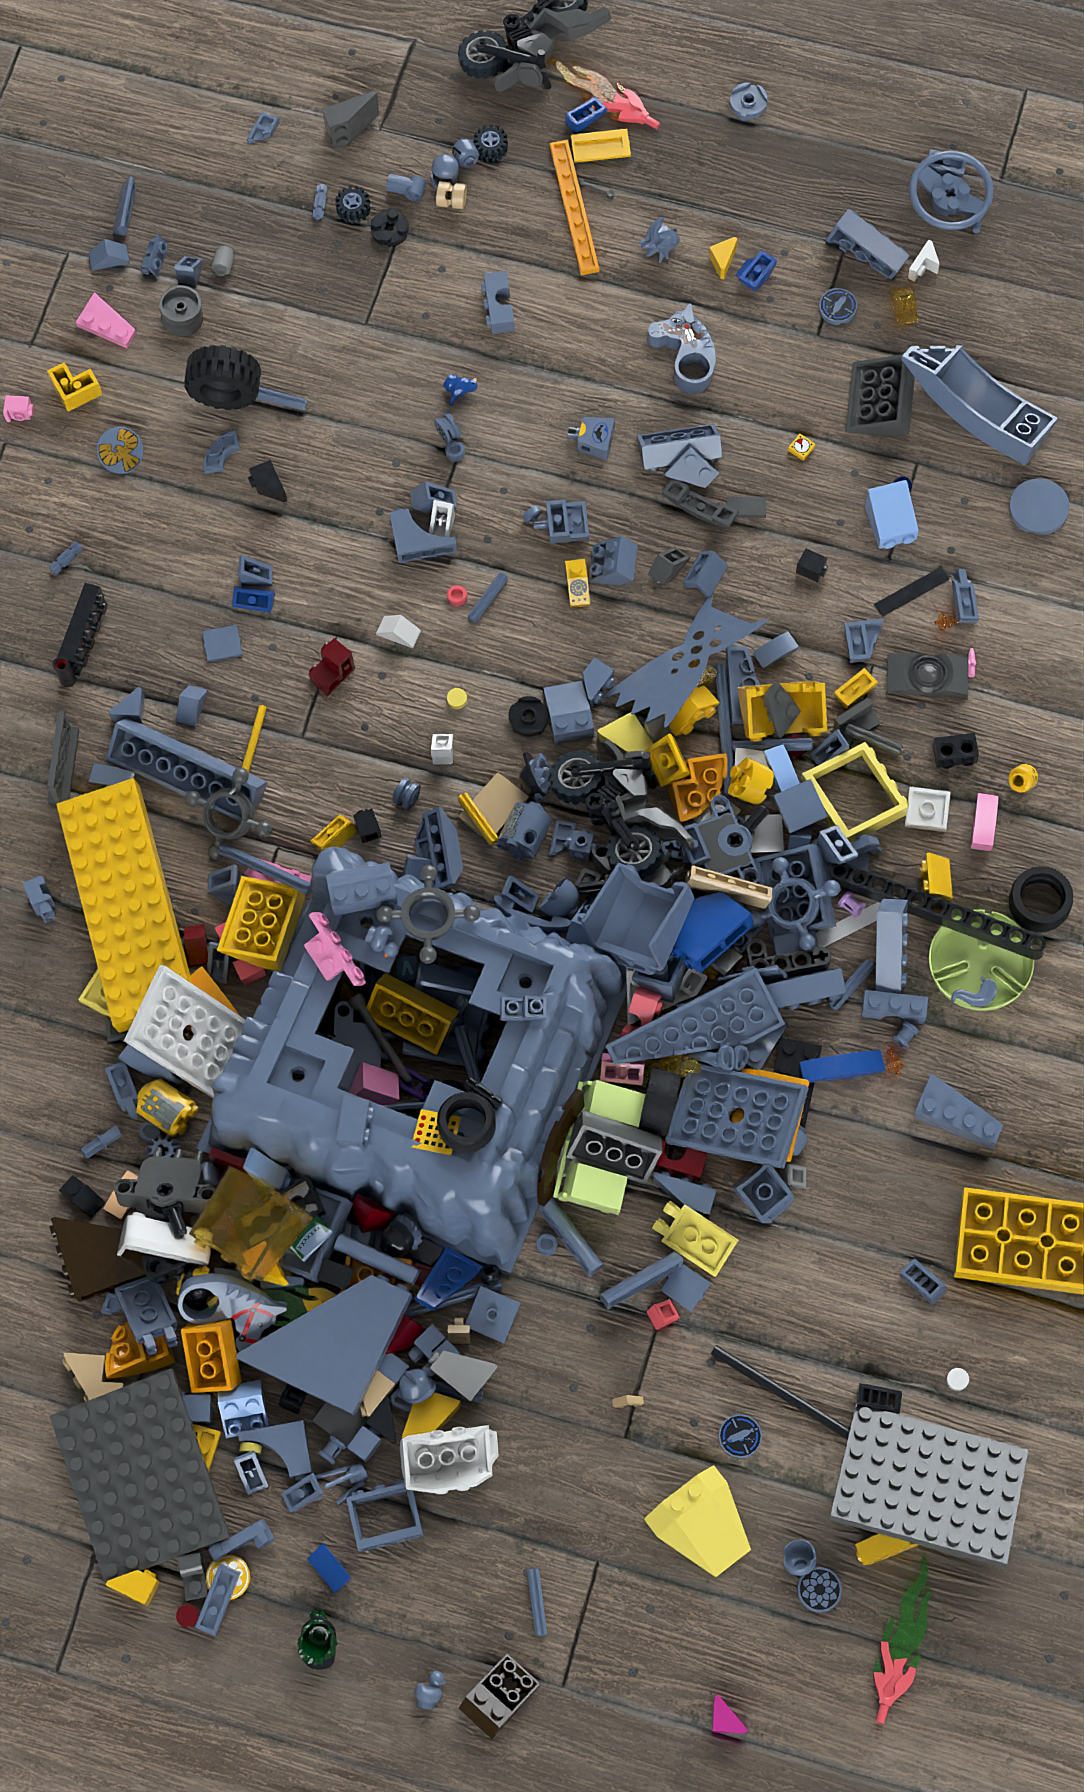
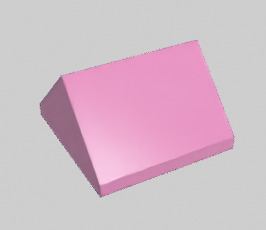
M361 1061L349 1093L382 1106L395 1104L399 1100V1076L397 1073Z

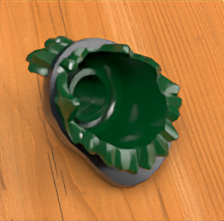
M314 1610L310 1613L311 1619L302 1627L297 1646L299 1647L298 1653L302 1661L308 1667L322 1670L333 1665L338 1642L336 1629L327 1619L326 1614L323 1611L319 1613L317 1610Z

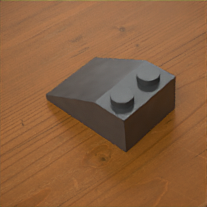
M375 90L322 109L325 130L333 148L342 147L352 142L379 116L377 93Z

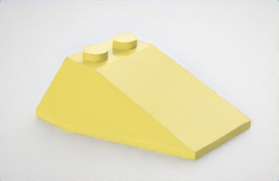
M714 1465L688 1481L644 1518L645 1522L659 1539L714 1577L719 1576L751 1551L728 1483Z

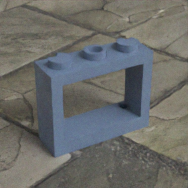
M404 1480L393 1482L394 1486L386 1488L385 1485L375 1486L372 1488V1491L366 1493L363 1490L350 1493V1497H346L359 1553L424 1537L414 1490L406 1489ZM407 1493L414 1526L363 1539L356 1505Z

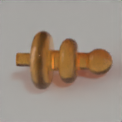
M940 614L937 621H934L940 630H945L946 627L951 628L953 624H959L957 617L953 619L951 615L945 616L944 614Z
M888 1048L886 1053L889 1057L886 1060L888 1063L886 1069L888 1072L899 1074V1070L903 1068L904 1063L899 1061L898 1055H894L892 1048Z

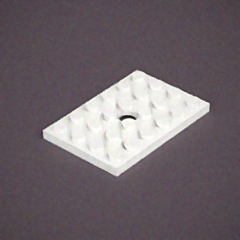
M159 965L124 1042L214 1099L213 1081L223 1072L237 1038L242 1035V1028L246 1020L168 967ZM187 1025L192 1026L191 1030L194 1033L190 1041H186L183 1037V1029Z

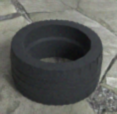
M1045 866L1032 867L1020 874L1013 883L1009 894V909L1014 920L1023 928L1037 933L1048 932L1059 927L1067 919L1073 905V889L1066 876L1056 869ZM1029 884H1047L1060 895L1061 907L1053 915H1035L1022 904L1021 892Z
M651 1069L638 1129L656 1135H668L681 1075L664 1070Z

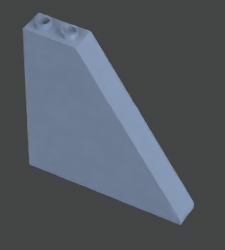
M378 1274L377 1277L371 1275L240 1351L235 1358L356 1416L413 1296L409 1293V1288L401 1284H397L396 1287L389 1283L390 1279Z

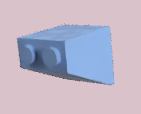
M907 480L868 489L865 509L878 548L888 549L896 544H908L916 540L919 530Z

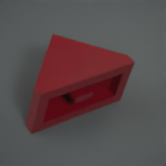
M205 924L184 927V943L189 966L207 965L209 950Z

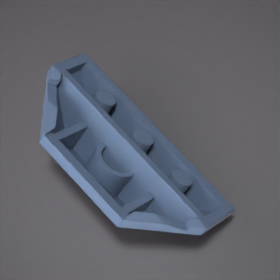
M437 807L422 814V821L415 838L417 856L432 860L431 865L437 870V877L433 881V888L443 889L455 884L463 870L457 830L442 807Z

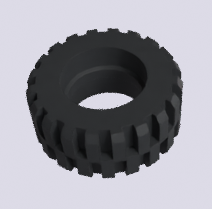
M225 345L204 346L199 350L193 351L187 359L184 387L191 398H194L198 403H203L205 406H212L215 409L224 408L225 410L245 408L258 397L261 368L257 360L243 350L240 351L235 347L230 348Z

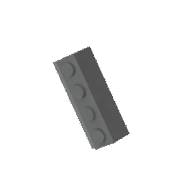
M582 1110L574 1125L566 1158L628 1177V1179L645 1184L662 1154L661 1136Z

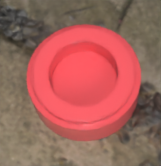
M459 585L452 586L447 592L448 602L453 606L465 604L467 601L465 588Z

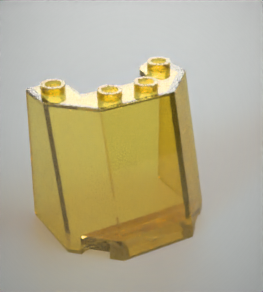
M230 1167L189 1234L195 1238L194 1243L204 1249L206 1246L214 1248L222 1253L220 1257L229 1263H232V1261L236 1263L237 1266L235 1268L242 1272L241 1275L250 1281L253 1279L263 1281L314 1217L307 1210L274 1188L268 1187L245 1172Z

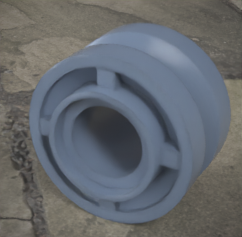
M403 778L394 791L392 802L396 805L402 803V808L409 810L419 797L421 785L416 782L411 785L410 779Z

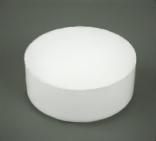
M961 1368L952 1369L947 1375V1385L954 1391L964 1390L969 1383L968 1373Z

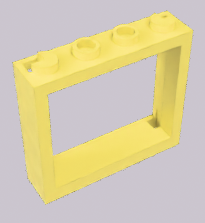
M866 742L802 773L800 783L809 779L812 780L828 817L824 818L828 826L831 828L838 825L850 843L857 841L859 836L869 835L907 814L909 806L907 799L900 795L893 779L890 780L885 766L878 762L873 748H869ZM862 756L895 807L848 830L815 779Z

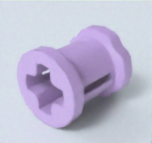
M848 891L840 899L838 906L844 907L852 913L851 916L853 918H856L861 914L866 904L858 901Z

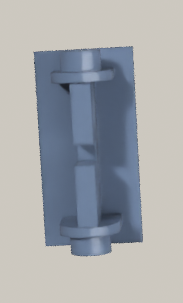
M157 234L156 238H152L149 241L146 251L149 257H144L141 265L142 273L149 274V272H152L155 277L159 275L168 248V244L159 234Z

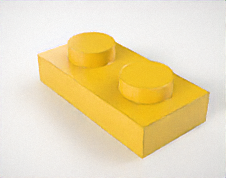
M864 668L834 692V696L848 709L876 687L878 681Z

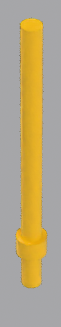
M259 705L242 768L246 769L248 773L267 709L264 705Z

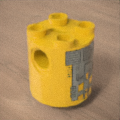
M161 1078L145 1084L137 1095L138 1106L136 1112L171 1137L177 1133L182 1135L188 1127L186 1122L190 1117L193 1118L199 1110V1107L196 1106L193 1100Z

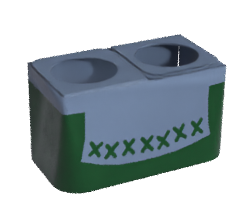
M313 1210L284 1239L288 1245L284 1242L283 1244L305 1262L333 1231Z

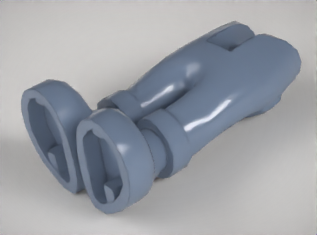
M724 1045L719 1051L711 1049L686 1053V1056L694 1063L702 1062L716 1068L721 1067L724 1070L740 1071L748 1062L749 1051L747 1047L738 1045L734 1049L729 1045Z

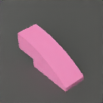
M978 793L971 849L991 852L995 834L998 796Z

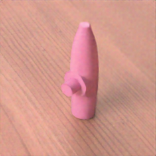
M970 648L968 653V676L974 677L975 653L973 648Z

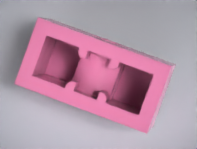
M602 1053L600 1081L642 1085L644 1060L615 1065L609 1053Z

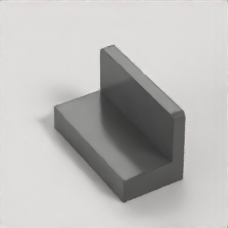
M869 698L858 703L834 720L833 727L836 730L839 729L848 744L856 740L844 733L848 723L868 731L880 725V720L872 711L873 703Z

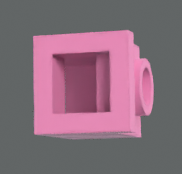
M6 395L3 414L7 422H11V419L17 421L30 420L31 416H34V404H31L29 397Z

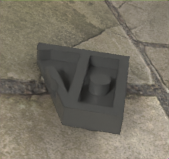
M778 682L773 683L763 696L769 722H773L775 733H772L774 739H781L801 712Z

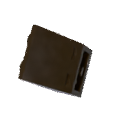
M506 1654L464 1698L459 1709L493 1739L540 1686V1683L509 1654Z

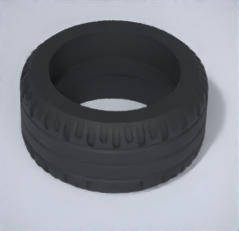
M460 1092L450 1096L444 1101L437 1114L439 1135L449 1148L457 1152L470 1153L482 1149L491 1141L496 1129L495 1113L491 1104L483 1096L473 1092ZM463 1108L475 1109L483 1114L485 1124L473 1136H458L448 1128V1121L453 1113Z

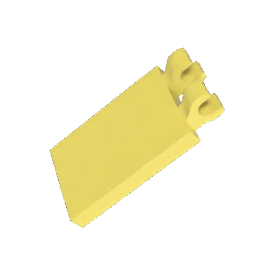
M669 1201L663 1211L675 1218L672 1225L669 1226L664 1220L659 1218L654 1223L652 1229L664 1235L661 1242L716 1277L739 1240L688 1206L684 1205L680 1209L674 1202Z

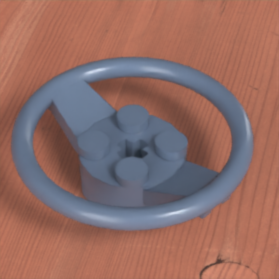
M942 151L930 155L916 167L910 179L909 195L915 211L924 221L940 229L959 230L977 223L987 213L993 200V182L985 166L973 156L959 151ZM948 158L959 159L971 164L978 170L984 180L986 187L985 200L982 201L969 194L970 187L962 178L950 173L942 177L928 166L938 160ZM919 182L930 195L932 208L938 214L945 217L955 214H964L972 217L959 222H945L932 217L924 210L918 200L917 183Z

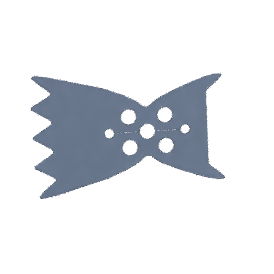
M712 594L706 599L686 634L684 644L648 662L605 693L603 698L620 692L615 707L635 700L631 714L650 707L646 721L648 722L666 714L664 728H666L698 684L707 666L709 656L751 634L770 618L752 624L713 608ZM719 625L722 626V628H721L720 630L715 631V628H716L717 626H719ZM699 631L704 632L703 638L699 640L693 639L695 633ZM721 639L720 645L710 647L712 640ZM694 646H702V650L699 653H691V649ZM675 653H684L680 660H672V656ZM692 660H700V664L697 667L690 668L688 666ZM673 669H678L677 673H671Z

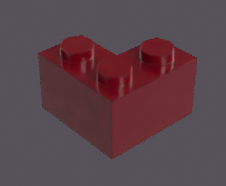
M335 638L322 646L320 651L322 660L318 664H314L309 671L310 682L327 696L355 669L352 652Z

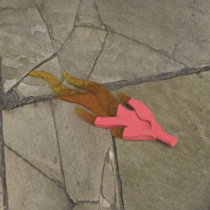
M549 59L546 63L557 68L569 85L585 90L594 97H597L607 108V112H611L610 117L612 119L628 123H646L656 130L660 127V122L649 116L640 98L620 83H616V89L625 98L621 97L609 81L597 72L584 69L571 62L574 72L590 79L585 80L575 76L564 64L555 59ZM581 93V97L585 101L592 99L587 93Z

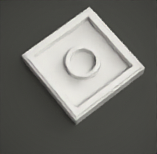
M909 787V806L905 827L946 832L950 792Z

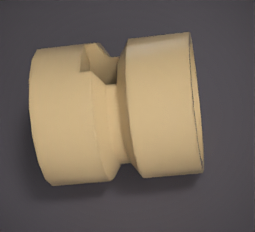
M440 181L437 188L436 205L446 208L451 205L454 209L463 210L466 203L467 185L455 183L452 186L450 182ZM449 191H452L451 199H448Z

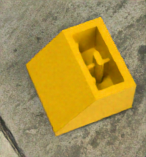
M926 853L925 860L921 861V867L919 868L920 880H923L921 891L952 902L949 859L933 853Z

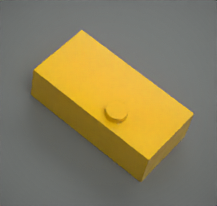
M384 973L376 983L366 1006L378 1025L435 1055L445 1045L459 1014L458 1010L387 973Z

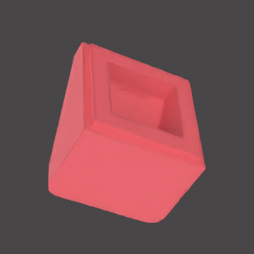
M670 1299L655 1304L647 1310V1314L656 1330L680 1318Z

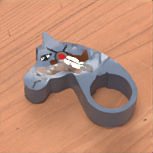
M691 303L687 305L684 311H675V314L670 319L650 324L647 341L650 346L659 348L665 345L670 349L679 350L673 376L676 386L690 394L705 391L711 385L714 376L716 353L712 338L707 329L693 315ZM698 363L702 365L708 374L701 379L691 380L684 377L679 370L685 365Z

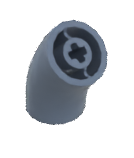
M129 1044L118 1057V1059L130 1067L150 1077L161 1078L166 1082L177 1084L185 1082L184 1079Z

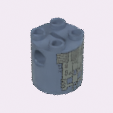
M517 802L502 829L496 846L502 850L510 851L517 860L523 861L524 858L533 859L552 823V819L544 812L543 806L538 803L529 802L527 804Z

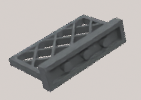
M58 711L47 785L49 789V804H57L69 800L71 795L80 730L78 727H71L65 711Z

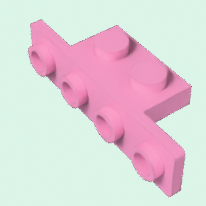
M320 912L309 914V917L320 933L304 944L326 981L333 979L344 970L354 986L364 985L366 982L363 978V972L351 960L352 955L340 943L341 939L329 926L328 918Z

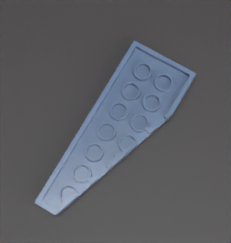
M754 968L605 1045L616 1065L718 1049L724 1045L737 1046L749 1044L780 1028L785 1023L757 968Z

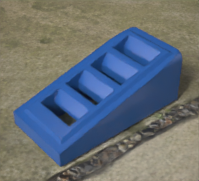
M594 97L566 113L565 123L574 134H578L607 112V108L597 97Z

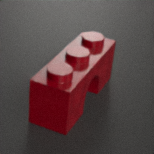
M662 1140V1154L654 1168L661 1169L672 1176H675V1174L681 1175L683 1178H688L693 1182L696 1180L700 1181L708 1153L687 1147L685 1155L680 1160L673 1161L666 1157L664 1153L666 1141Z

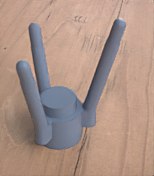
M353 1463L347 1467L315 1475V1477L320 1479L346 1472L347 1475L324 1485V1488L327 1489L348 1479L351 1484L356 1483L336 1501V1504H340L346 1497L350 1496V1493L365 1485L364 1480L368 1479V1475L362 1463L357 1465Z

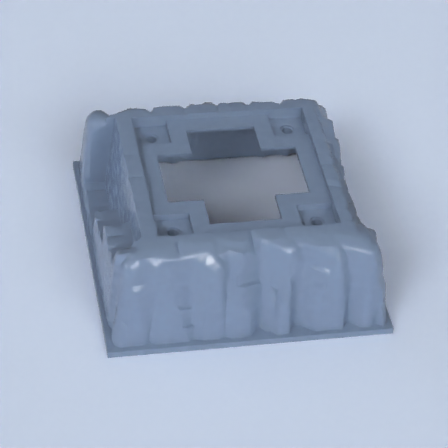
M333 846L324 849L312 865L310 880L311 898L292 937L281 972L274 970L254 1017L247 1016L242 1028V1035L237 1038L223 1072L213 1081L214 1099L212 1102L211 1118L197 1146V1151H203L204 1154L209 1155L213 1147L246 1160L250 1148H254L288 1170L294 1178V1183L299 1178L302 1179L308 1175L312 1179L315 1188L346 1198L352 1203L358 1193L384 1206L388 1210L395 1211V1219L397 1215H405L410 1221H414V1225L418 1226L417 1230H420L423 1237L433 1240L444 1248L447 1246L465 1257L484 1265L494 1264L498 1266L500 1271L511 1275L540 1206L537 1202L538 1180H541L543 1170L540 1169V1163L546 1142L555 1121L559 1122L564 1113V1110H562L564 1104L577 1089L578 1082L591 1081L605 1045L608 1042L627 996L626 967L616 964L607 955L599 954V952L594 951V948L584 943L570 944V942L555 932L546 934L539 926L531 927L525 919L519 916L512 915L507 918L496 908L488 910L479 908L480 917L475 922H468L464 918H456L450 930L443 937L432 940V945L484 965L468 1002L469 1004L500 1015L501 997H546V1019L507 1021L481 1081V1084L492 1091L494 1096L497 1095L503 1100V1104L498 1110L493 1108L496 1120L493 1138L482 1149L470 1153H461L453 1150L451 1155L412 1148L414 1145L422 1144L413 1140L418 1119L370 1101L371 1107H374L373 1120L368 1122V1129H370L369 1142H365L364 1148L339 1145L336 1141L343 1096L358 1099L364 1098L338 1089L355 1049L315 1034L343 971L333 979L326 981L306 950L304 944L320 933L309 917V914L320 912L328 918L329 926L339 935L340 943L344 949L350 952L353 960L387 973L390 972L396 956L385 958L383 950L380 952L372 950L370 943L365 941L370 928H363L362 925L365 922H371L375 927L382 925L389 927L392 930V935H389L387 943L393 942L397 944L399 949L405 935L415 939L418 938L406 930L402 919H392L388 923L380 922L376 916L377 910L380 907L334 916L326 875L378 865V863L374 861L364 862L359 855L346 850V848ZM391 870L398 903L386 906H389L392 910H401L408 895L417 889L424 888V883L411 874H405L398 878L396 873ZM446 893L452 899L455 909H465L469 905L478 907L464 893H456L454 895ZM423 899L412 907L409 919L417 929L431 932L444 925L448 912L440 901ZM523 982H529L531 983V986L527 989H524L520 987V984ZM298 1074L304 1075V1079L300 1082L293 1080ZM435 1080L423 1110L438 1112L447 1098L464 1091ZM463 1108L452 1114L461 1117L457 1132L458 1136H473L485 1124L483 1114L472 1108Z

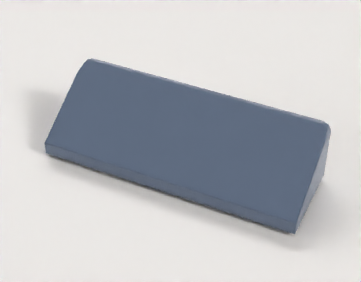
M132 176L125 181L121 188L113 235L126 236L128 232L136 191L135 181Z

